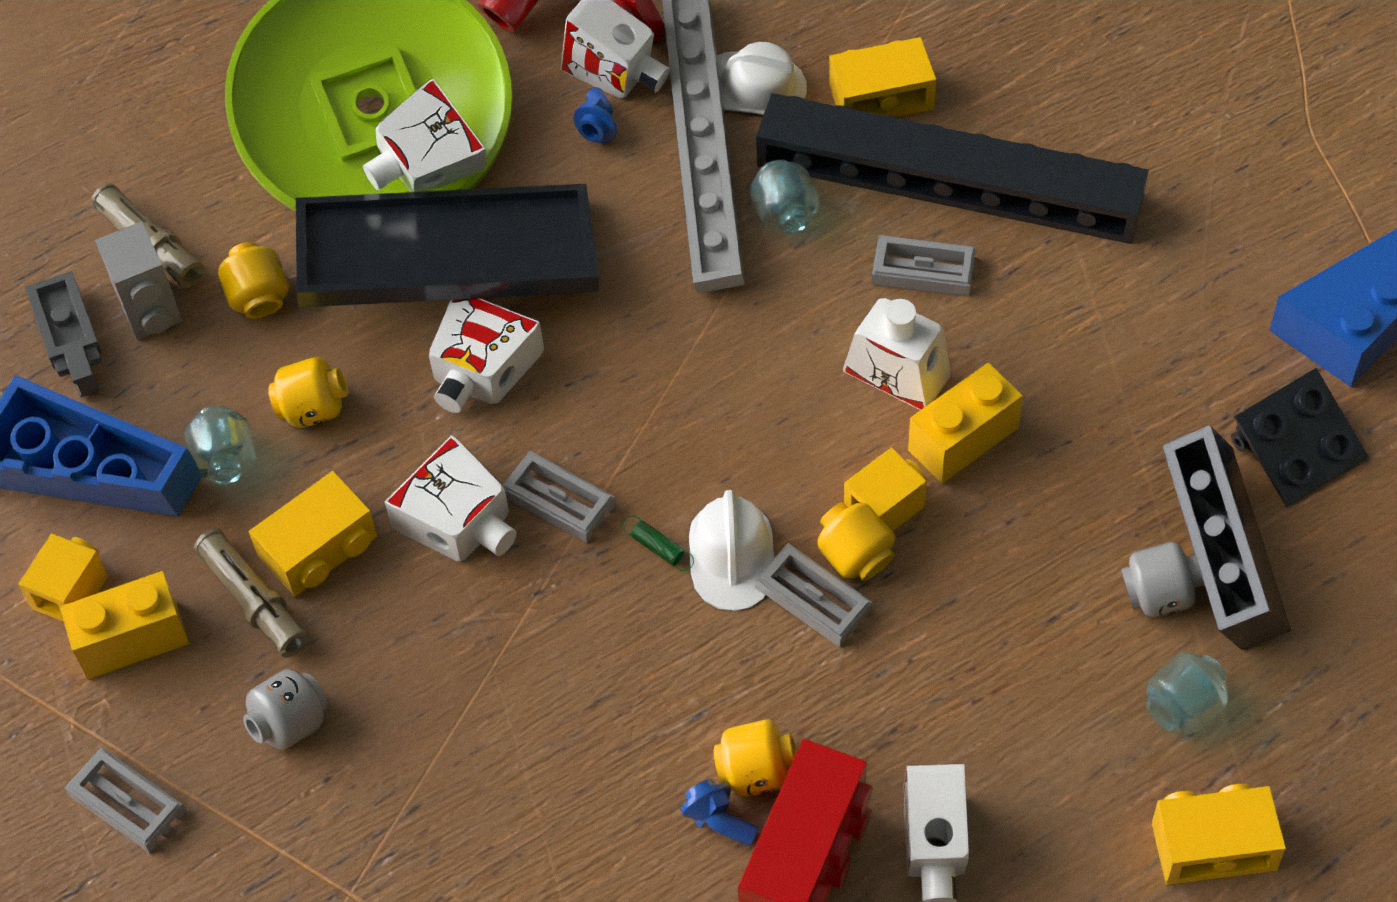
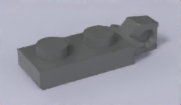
M70 271L26 286L25 289L49 360L54 370L56 369L58 376L62 377L71 374L80 398L99 392L91 366L102 363L100 357L102 352L73 272Z

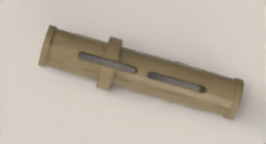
M106 183L92 195L94 201L91 202V205L112 222L118 230L142 221L164 270L179 286L190 288L203 276L201 270L204 269V265L180 245V239L170 230L160 228L146 213L124 196L114 184Z
M210 529L200 535L194 544L195 553L205 561L222 584L245 609V618L253 628H260L279 650L278 652L282 657H291L300 652L309 641L307 636L309 634L285 609L286 601L278 591L269 590L250 565L226 539L220 529Z

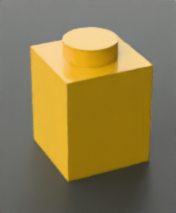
M891 447L844 482V503L848 507L860 502L868 504L876 515L884 520L891 530L894 531L925 508L926 477L913 460H904Z
M51 533L18 585L31 609L64 622L59 607L97 594L108 578V574L100 560L99 551L91 543L78 537L68 540Z

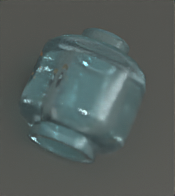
M785 160L772 161L758 171L751 183L750 196L763 226L770 231L799 232L808 226L809 222L818 212L820 201L807 170L798 163Z
M225 406L207 407L199 411L186 426L184 432L185 445L195 459L198 473L202 479L216 484H229L238 480L254 464L256 452L250 425L247 418L239 412Z
M1189 652L1176 654L1148 680L1146 686L1148 696L1146 700L1147 710L1152 718L1169 732L1176 733L1180 731L1187 734L1198 732L1222 711L1228 702L1229 694L1224 682L1226 680V673L1222 666L1210 656L1203 655L1200 657Z

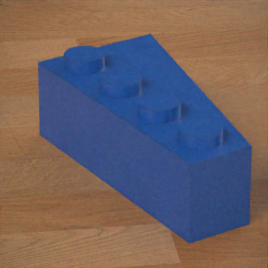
M1397 229L1278 296L1269 331L1350 387L1397 340Z
M17 375L13 377L0 398V488L178 517L204 475L186 447Z

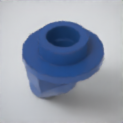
M591 88L586 94L587 101L574 112V124L581 136L586 140L602 144L608 143L615 138L618 130L617 124L612 117V105L601 88Z
M708 779L693 786L685 793L687 801L682 805L680 811L684 817L694 819L699 829L709 826L719 834L747 846L751 845L758 826L725 812L730 804L729 797L732 791L728 783L716 784L714 779Z

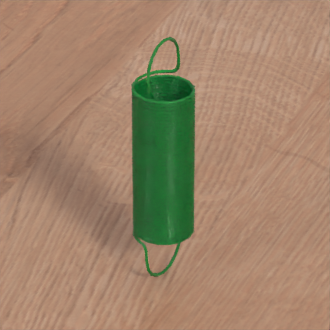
M629 516L636 517L640 521L634 525L630 534H627L632 535V538L676 567L686 550L639 517Z

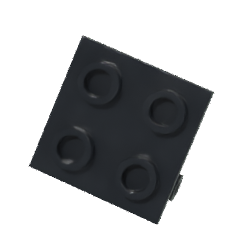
M1314 368L1233 417L1238 424L1236 432L1231 435L1234 446L1241 452L1248 449L1255 453L1285 507L1369 457L1317 368Z

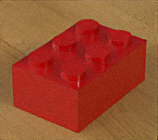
M802 739L738 885L739 902H827L831 887L841 889L851 864L852 858L847 856L852 838L862 839L872 809L867 807L873 790V785L866 783L867 761L810 740Z

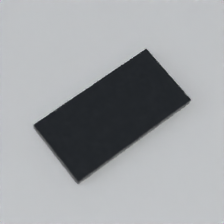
M586 184L296 198V293L298 308L599 292V272Z

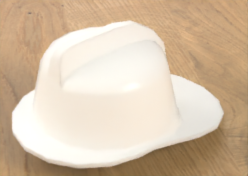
M756 42L747 45L740 51L725 52L717 55L725 111L764 115L771 93L797 96L803 99L807 94V81L802 71L792 62L789 54L778 45L770 42Z
M726 490L722 498H717L707 504L691 522L689 533L690 566H692L691 576L694 588L702 599L717 609L735 612L751 608L765 598L766 595L756 589L755 584L757 577L774 559L773 536L768 518L752 502L742 497H736L733 490Z

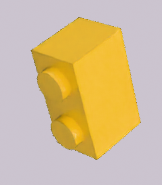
M921 37L903 41H892L888 44L859 50H848L829 56V87L835 105L894 117L934 110L936 77Z
M988 362L910 417L908 451L942 484L1019 429L1023 395Z
M333 471L249 530L259 559L294 597L305 589L316 587L322 583L331 570L349 557H356L363 553L371 541L378 537L370 510Z
M163 571L59 607L72 651L87 680L190 644L176 600Z
M1234 784L1221 789L1218 793L1197 795L1193 791H1179L1157 802L1152 819V828L1166 885L1278 870L1286 847L1270 786L1252 788L1249 784Z

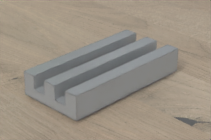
M879 235L872 271V284L969 296L976 247ZM886 254L900 255V256H908V257H915V258H914V259H906V258H898V257H889V256H886ZM934 260L963 263V266L934 262Z
M532 451L527 453L502 485L507 500L585 543H588L592 538V530L595 527L599 528L604 522V514L606 512L611 513L616 506L615 496ZM532 470L591 502L594 504V507L591 509L553 485H547L530 476L528 472Z
M789 543L756 579V589L838 647L845 642L846 635L856 629L859 625V620L862 617H866L872 608V601ZM786 563L790 564L848 605L852 610L849 613L825 597L816 587L810 583H805L784 568V565ZM775 577L777 580H779L780 582H782L784 585H786L787 587H789L791 590H793L794 592H796L798 595H800L801 597H803L804 599H806L808 602H810V603L813 604L815 607H817V608L820 609L822 612H824V613L827 614L829 617H831V618L834 619L836 622H838L839 625H838L837 623H835L834 621H832V620H831L830 618H828L827 616H825L824 614H822L820 611H818L817 609H815L813 606H811L810 604H808L806 601H804L803 599H801L799 596H797L796 594H794L792 591H790L789 589H787L786 587H784L782 584H780L779 582H777V581H776L775 579H773V578Z
M102 747L65 787L66 792L71 798L149 854L157 846L155 840L160 835L165 837L172 829L170 823L175 818L180 820L186 813L182 803ZM102 766L163 808V810L157 816L102 777L97 771ZM88 782L149 826L145 830L141 829L86 790L84 786Z

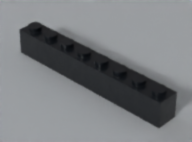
M775 93L770 95L756 135L758 167L1128 244L1133 243L1149 169L1134 167L1127 163H1115L1085 157L1078 153H1065L1037 147L1029 143L1021 144L991 138L984 134H972L943 128L935 124L927 125L898 119L891 115H878L850 109L842 105L834 106L805 100L797 96H785Z

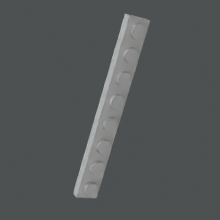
M662 0L693 284L697 294L745 285L711 1Z

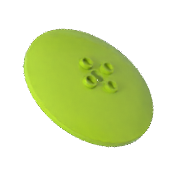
M270 0L248 23L232 53L226 77L225 107L235 147L252 176L275 199L296 212V198L410 192L400 178L380 190L375 189L367 178L363 165L382 154L376 141L375 129L378 124L431 79L436 81L485 148V168L433 191L474 189L492 168L507 136L512 108L511 77L503 48L485 18L467 0ZM374 96L379 98L384 105L377 113L365 114L357 108V104L364 97Z

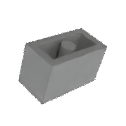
M142 221L95 240L117 298L137 340L151 334L162 333L169 327L183 322L163 265Z

